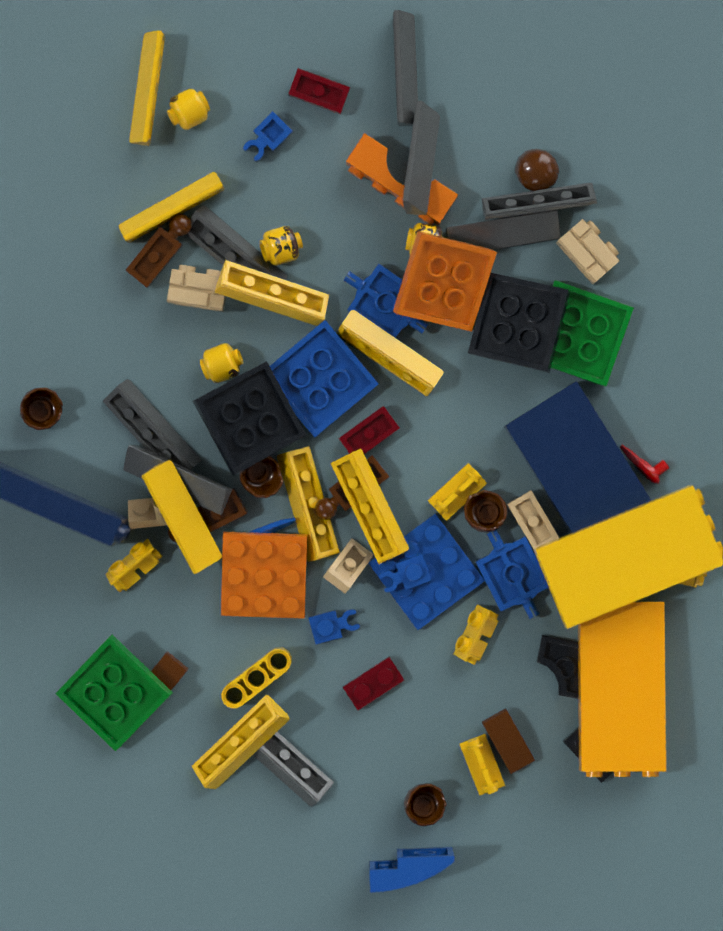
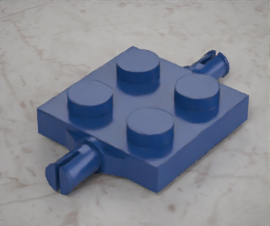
M379 263L372 274L364 280L351 271L343 280L357 289L355 299L347 311L355 310L396 338L399 332L408 325L421 334L428 326V323L420 319L398 315L393 312L402 279Z
M497 529L492 531L497 541H495L491 532L487 533L486 535L494 549L487 556L475 562L500 611L513 605L522 604L529 619L534 617L529 607H531L535 616L539 615L540 613L532 599L539 592L549 587L527 538L524 536L513 543L504 544Z

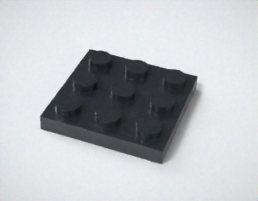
M490 273L468 353L550 373L571 291Z
M267 361L192 401L232 476L306 436Z

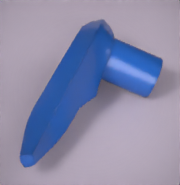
M296 519L279 520L250 532L275 533L288 527Z

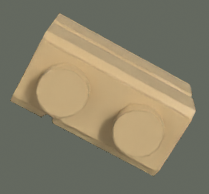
M582 219L562 236L556 244L593 285L620 261L616 257L619 252L609 241L605 244L598 237L601 232L592 221L589 220L586 223Z
M179 265V270H171L167 303L224 312L226 296L215 293L221 271L207 269L206 274L196 273V267Z

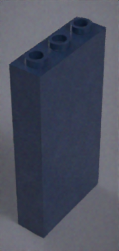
M577 381L504 426L570 533L652 501Z
M0 462V499L108 546H115L127 540L131 531L128 525V517Z

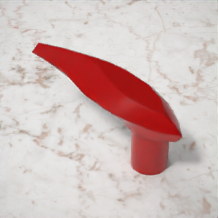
M624 445L620 446L628 459L647 479L659 484V476L669 469L668 464L664 460L652 467L646 460L639 458Z

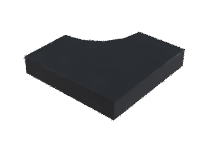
M542 635L536 662L547 666L554 673L558 682V695L579 699L578 642Z

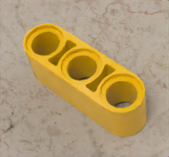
M276 647L261 657L224 687L221 694L223 703L229 708H239L290 668L292 662L290 652L285 648ZM276 653L283 654L287 659V664L282 668L273 666L271 662V657ZM254 670L261 671L265 677L264 682L260 685L251 683L249 679V674ZM236 687L241 690L242 699L240 701L233 702L228 699L227 691L230 688Z

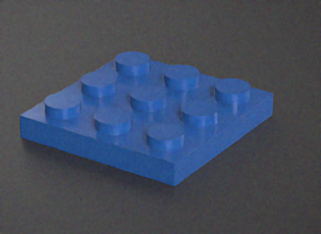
M326 320L270 365L295 415L314 438L379 385Z
M433 514L404 536L409 550L378 564L376 557L368 562L379 577V574L383 571L397 572L396 563L419 554L423 555L431 581L405 590L403 583H400L394 591L390 592L417 630L485 581L436 514ZM379 577L385 587L392 585L393 580L391 577Z

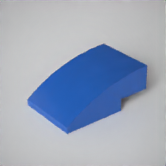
M453 848L397 849V860L369 861L370 893L401 889L431 878L454 862Z

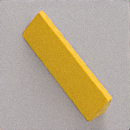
M159 30L146 32L143 37L129 142L132 144L146 146L151 144L165 43L164 33Z
M212 172L120 223L119 229L125 241L131 243L167 223L175 215L183 214L224 191L225 188L216 172Z
M227 260L224 262L215 288V293L318 326L325 320L329 294Z
M355 310L350 311L337 331L341 339L425 396L431 393L444 373L442 369Z
M310 446L277 455L299 534H307V561L310 562L340 553L331 520H322L315 513V505L320 499L324 498Z
M362 449L330 463L378 564L409 550L408 544Z
M171 460L162 462L141 475L193 574H197L220 560L222 554Z
M265 695L192 765L204 788L217 789L290 720L288 714L269 695Z

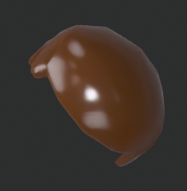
M535 148L526 150L518 157L515 173L525 189L536 191L550 189L556 184L559 167L555 158L550 153Z
M46 387L34 388L23 397L20 403V416L28 427L36 430L50 429L61 418L62 400L55 391Z
M268 456L240 472L241 484L253 496L268 498L276 494L283 484L281 467L276 460Z
M482 490L471 494L464 505L465 520L471 528L478 532H492L500 528L506 520V503L499 494L491 491Z
M430 783L417 784L408 791L404 800V810L409 820L423 827L437 823L443 817L447 805L442 789Z

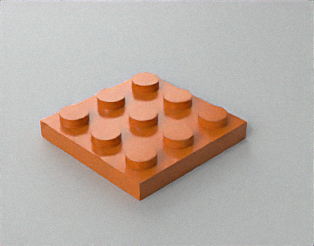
M418 231L393 312L398 315L472 332L497 252L493 249Z
M223 532L221 616L305 619L307 534Z

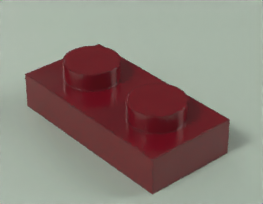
M298 68L288 96L341 115L350 87Z
M382 406L338 439L349 454L359 449H362L365 454L400 429V427L387 409Z
M390 656L345 684L343 689L356 709L360 710L403 682L404 678Z

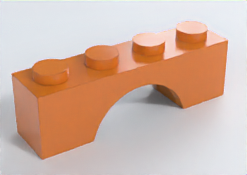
M364 133L346 160V165L350 167L348 172L360 180L366 177L373 182L372 188L383 195L389 192L396 197L394 202L404 208L403 193L405 185L396 181L388 170L386 162L388 148ZM434 179L431 182L427 214L418 215V218L429 225H433V223L440 225L457 199L458 194Z

